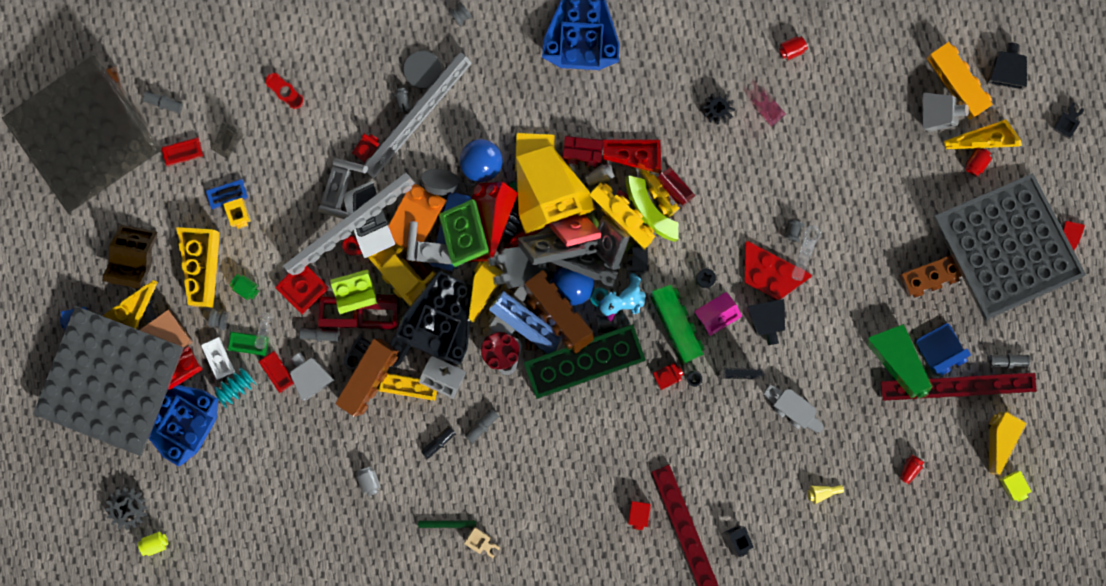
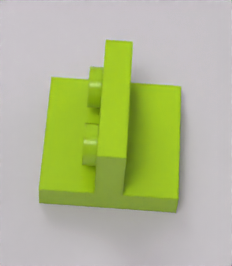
M368 269L330 280L339 314L377 304L373 280L369 275Z

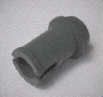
M405 88L394 90V97L397 99L400 113L412 110L407 96L408 91Z

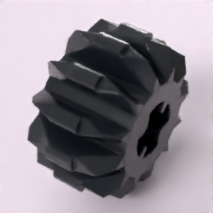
M718 92L717 98L712 93L710 95L711 100L705 99L704 102L707 105L702 106V109L707 112L703 116H711L708 121L709 123L716 119L715 124L719 125L721 119L726 124V117L732 119L733 116L729 112H734L735 108L729 107L734 103L733 100L726 101L729 95L726 94L723 99L721 98V92ZM717 105H721L720 108L723 107L720 113L716 112L717 109L714 110Z
M511 210L500 240L507 242L519 231L522 224L516 210Z

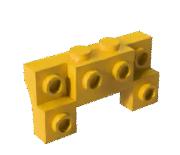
M600 183L588 196L593 198L602 207L601 211L645 249L656 237L653 234L655 231L647 223L643 224L644 221L641 219L643 215L636 209L632 210L628 206L629 202L622 195L619 197L617 194L614 196L612 194L613 190L609 185Z
M396 243L385 250L369 256L368 258L383 274L381 276L387 284H391L395 288L393 290L399 298H403L409 306L412 305L436 275L435 272H432L425 280H422L402 257L407 249Z

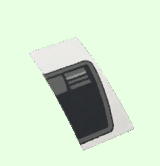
M373 181L345 193L343 200L348 213H353L377 195ZM382 209L378 215L366 220L362 227L354 229L364 258L395 245Z

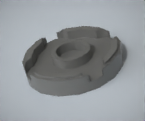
M418 51L411 54L404 64V74L407 81L418 89H428L436 82L442 72L439 59L428 51Z
M438 168L429 169L421 176V186H424L425 190L429 193L447 195V192L452 194L458 189L459 179L451 171Z

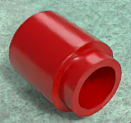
M795 36L780 43L778 52L782 59L785 58L789 61L804 54L808 47L802 36Z
M976 148L966 162L965 170L978 177L991 162V153L985 148Z

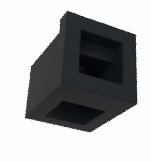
M632 244V252H628V264H631V267L627 268V272H647L648 248L643 249L640 244Z
M737 525L721 533L722 537L726 540L731 555L742 557L749 553L748 550L754 548L746 526Z

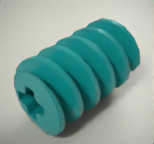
M241 367L239 368L240 375L234 372L232 373L234 379L226 378L228 384L220 383L222 389L214 387L215 396L225 408H227L226 402L233 404L232 397L240 398L238 392L246 394L245 387L251 390V382L257 385L246 370Z

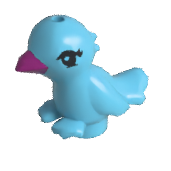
M635 273L630 274L629 286L618 297L614 291L613 294L610 292L600 301V311L611 322L619 310L631 309L632 314H638L640 307H643L645 304V293L640 291L639 287L641 279Z

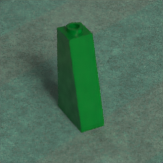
M904 324L868 337L866 341L867 346L911 398L917 396L919 399L929 394L928 392L932 388L931 383Z

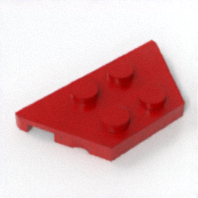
M746 241L745 284L776 300H780L812 277V274Z

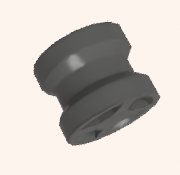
M461 2L457 4V8L449 11V14L459 26L463 25V21L472 17Z
M212 309L208 327H218L220 330H225L228 312H218L217 309Z

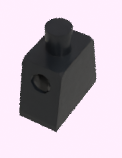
M1008 43L1007 51H1000L996 55L987 83L1022 90L1027 87V56L1018 54L1019 44Z
M784 299L747 306L746 308L756 335H766L768 346L779 344L777 332L785 331Z

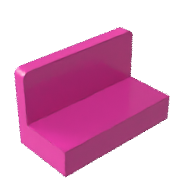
M727 292L695 310L696 316L702 322L709 336L742 317L736 303Z

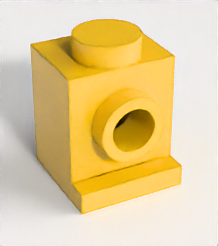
M239 198L223 204L230 226H236L237 229L248 226L247 222H250L251 219L244 199ZM242 212V217L236 218V213Z

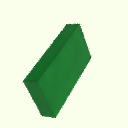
M230 332L228 351L266 356L269 337Z

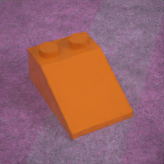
M414 184L411 190L405 194L388 226L394 242L405 249L408 248L410 221L418 222L416 241L425 242L438 222L439 214L444 212L447 200L429 193L425 188Z

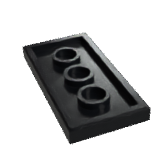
M724 368L718 371V378L758 379L764 376V369Z

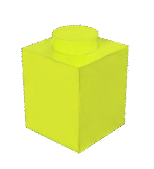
M1015 471L1000 479L1010 500L1020 502L1028 497V493L1032 492L1021 471Z

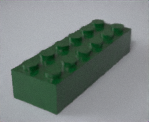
M632 324L595 337L591 343L576 354L572 349L564 348L526 361L524 365L536 399L637 365L645 362L646 359L635 327Z

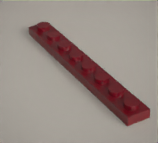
M1019 373L929 379L932 388L927 396L919 399L1037 392L1036 374ZM897 381L880 382L882 401L918 399L917 396L911 398Z
M670 464L651 471L697 585L719 586Z

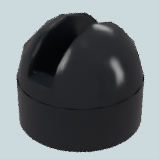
M697 370L690 371L687 375L688 384L693 387L699 386L702 383L701 373ZM692 374H696V381H695V382H693V375H692Z

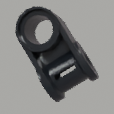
M363 334L357 337L344 358L345 366L351 371H355L357 366L350 367L348 364L349 359L357 357L359 365L371 345V342L365 339Z

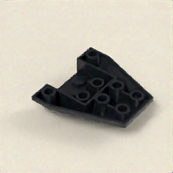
M438 271L403 314L394 336L403 343L434 357L461 365L468 348L472 286Z

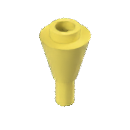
M810 485L809 490H807V496L809 501L817 504L833 494L844 492L842 485L833 487Z

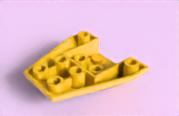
M552 145L516 157L518 216L525 234L542 229L548 223L575 214L581 216L597 210L593 199L588 196L590 191Z

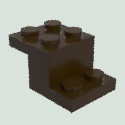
M120 224L109 244V261L103 273L102 281L140 289L151 268L152 247L157 240L158 232Z

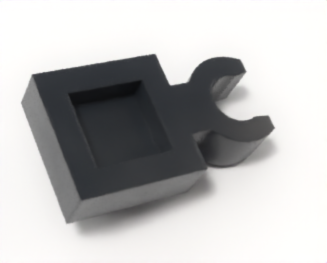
M1075 103L1069 105L1068 114L1065 112L1061 114L1053 128L1054 131L1068 139L1073 136L1080 124V121L1076 118L1084 112V108H1081L1078 113L1074 112L1073 107Z

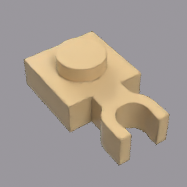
M473 527L463 542L479 554L485 550L491 558L495 556L490 553V549H500L498 545L489 543L491 537L476 527Z

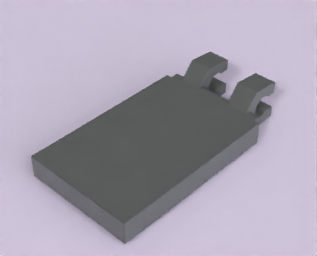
M553 231L517 238V245L533 265L596 253L597 249L594 245L598 243L597 240H592L567 247Z
M519 247L502 249L498 251L499 255L488 258L490 266L502 265L504 274L493 277L495 285L506 283L507 289L525 286L528 280L542 270L547 274V282L551 281L547 262L533 265Z
M596 253L551 261V263L595 280H602L603 284L613 287L622 263L620 262L618 269L612 270Z

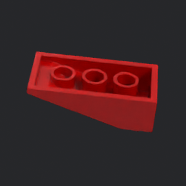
M504 182L478 183L473 191L471 199L476 201L489 252L467 262L489 261L488 258L495 255L518 195L515 190Z

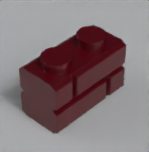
M565 136L563 160L569 165H577L578 162L585 163L587 167H596L597 164L601 165L603 140Z

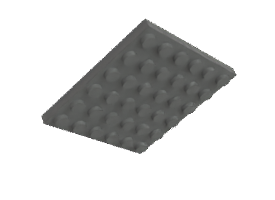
M1033 173L933 217L985 321L1086 276Z
M75 306L33 415L142 456L184 347Z

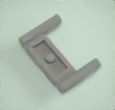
M335 158L321 205L318 207V212L345 219L352 213L337 210V208L340 209L351 176L349 170L366 173L368 167Z
M410 221L406 260L451 264L447 244L417 242L418 222Z

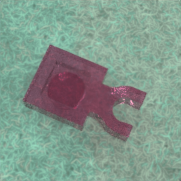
M763 91L760 94L763 97V102H758L755 98L752 100V103L762 109L759 114L772 127L786 113L775 100L770 103Z

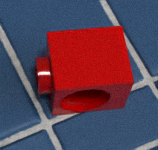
M631 501L628 524L632 525V529L643 530V527H648L650 503Z

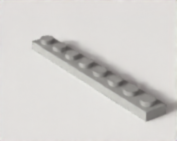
M462 52L452 59L448 68L440 73L436 82L415 103L414 108L403 117L402 122L397 128L390 132L386 141L379 145L372 157L367 159L365 162V166L368 167L366 173L373 179L472 64Z
M407 173L403 174L283 266L286 271L293 276L301 273L305 266L316 262L321 254L332 250L337 242L349 237L350 232L362 227L366 220L378 215L386 205L394 203L399 195L410 191L415 184L413 179Z

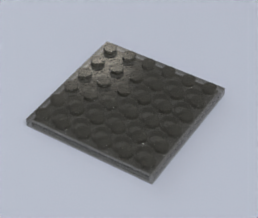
M96 54L84 60L2 117L6 126L67 213L72 212L162 151Z

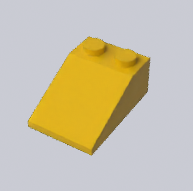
M488 261L479 262L474 270L476 274L474 276L469 320L473 323L500 285L494 284L493 277L504 274L497 267L490 266Z
M1007 412L994 414L989 422L991 425L989 429V473L995 475L1001 474L1027 424Z

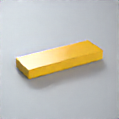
M388 373L382 383L380 382L379 385L380 392L436 401L437 391L419 383V378Z

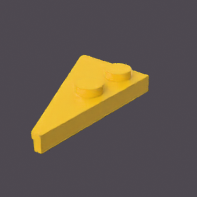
M1005 119L945 140L944 146L946 149L1019 147L1022 146V143L1013 127Z
M638 168L649 187L648 192L650 196L658 201L660 212L666 215L667 218L674 215L679 210L677 204L673 206L670 204L671 198L669 193L654 174L651 175L649 171Z
M152 280L102 316L137 329L158 282Z

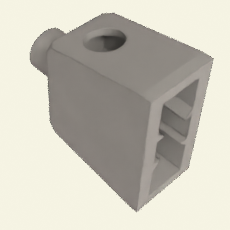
M923 93L924 130L936 131L957 126L959 124V116H968L969 114L968 105H959V99L954 96Z
M301 353L291 358L296 369L291 371L290 375L302 401L308 400L335 381L315 358H310L306 361Z

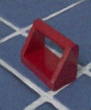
M671 167L657 177L664 189L669 193V196L681 209L696 196Z
M375 294L377 304L358 309L359 328L397 329L399 302L397 295ZM364 309L393 310V322L363 321Z
M320 297L319 327L359 328L358 309L354 310L353 319H324L325 304L337 305L336 297Z

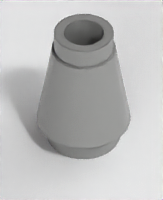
M603 163L585 177L589 186L612 181L611 178L615 177V174L609 163Z

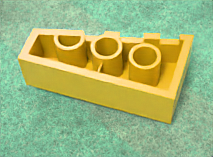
M176 227L180 242L179 250L182 255V270H184L185 275L184 283L187 303L193 307L213 308L220 232L213 229Z

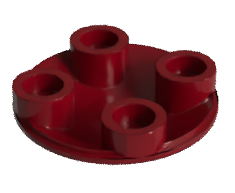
M495 332L487 336L483 341L481 355L484 362L491 369H507L518 360L519 344L512 335L506 332Z

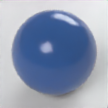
M485 139L471 141L463 148L460 154L461 170L472 181H490L498 175L502 168V154L499 148L491 141Z
M562 266L556 270L552 278V283L558 288L561 299L566 298L570 305L584 303L591 297L594 291L595 282L593 278Z

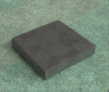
M602 216L598 227L601 232V238L596 239L598 243L594 246L597 249L596 254L612 270H615L619 267L629 236L608 216Z

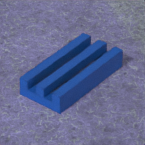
M243 179L206 191L212 210L239 198H249ZM240 185L241 187L240 189L233 190L215 197H212L211 195ZM241 192L243 193V195H241V196H237V197H234V198H231V199H228V200H225V201H222V202H219V203L214 204V201H217V200H220V199H223V198H226V197H229V196H232V195H235V194H238V193H241Z

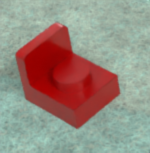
M364 133L362 135L363 138L352 152L354 156L364 163L374 155L380 145L378 143L379 139L371 133L369 135Z
M675 363L653 373L660 390L681 381V376L684 375L680 366H676Z

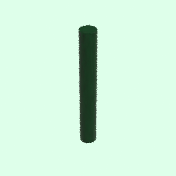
M476 520L418 521V528H473L477 526Z

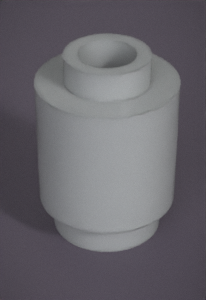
M367 467L357 471V480L362 494H367L369 497L379 493L378 489L381 486L375 470H372V467Z

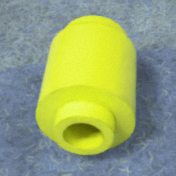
M160 531L143 537L141 541H138V548L143 556H150L166 550V545H168L166 535Z

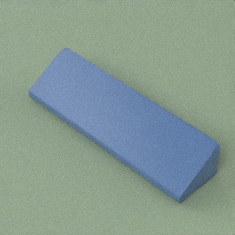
M501 291L489 310L547 354L555 351L561 337L559 335L556 336L552 332L551 326L544 323L539 317L507 293Z

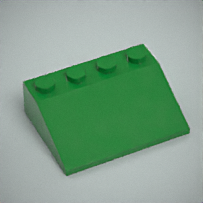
M672 285L652 291L649 296L681 365L704 355L702 351L705 348L701 340L697 341L694 335L697 331L693 323H689L686 318L689 315L685 305L681 306L678 301L681 297L677 288H672Z

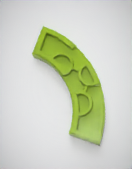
M627 176L625 180L630 201L632 200L636 210L643 215L641 219L644 223H647L655 230L656 234L673 242L679 240L678 222L667 218L654 206L648 195L645 179Z

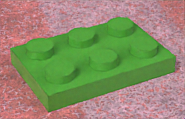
M471 199L439 214L453 266L456 267L489 252L476 201Z

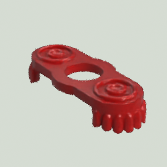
M271 73L266 77L267 87L274 91L281 101H285L293 109L302 107L304 98L294 90L290 83L285 82L276 73ZM282 87L290 88L291 93L288 97L280 95Z

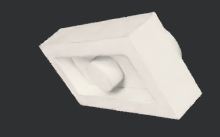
M220 337L201 345L216 380H220L235 372Z

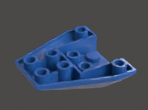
M561 0L543 39L542 58L560 68L601 70L618 63L620 43L606 0Z
M180 385L175 386L171 390L168 389L149 440L165 459L180 467L198 453L217 420L218 399L202 389Z

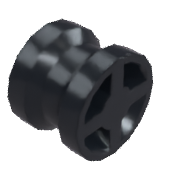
M702 269L696 276L697 284L702 288H710L716 281L715 273L711 269Z

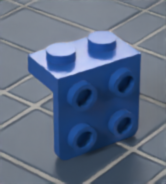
M944 324L916 340V344L933 374L940 373V375H944L951 371V366L954 364L960 366L968 361L967 357L971 356L968 348L963 349L950 324Z

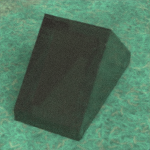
M224 121L221 124L212 150L229 159L244 135Z

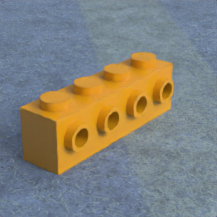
M948 42L931 53L926 59L951 95L959 99V105H968L969 114L967 118L971 120L992 106V99L981 88L979 79L971 74L967 62L962 61L959 57L957 48Z

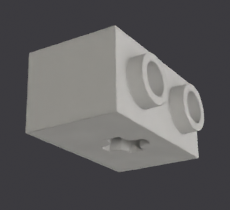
M431 356L422 372L419 383L454 399L466 372L457 366L444 362L440 358Z

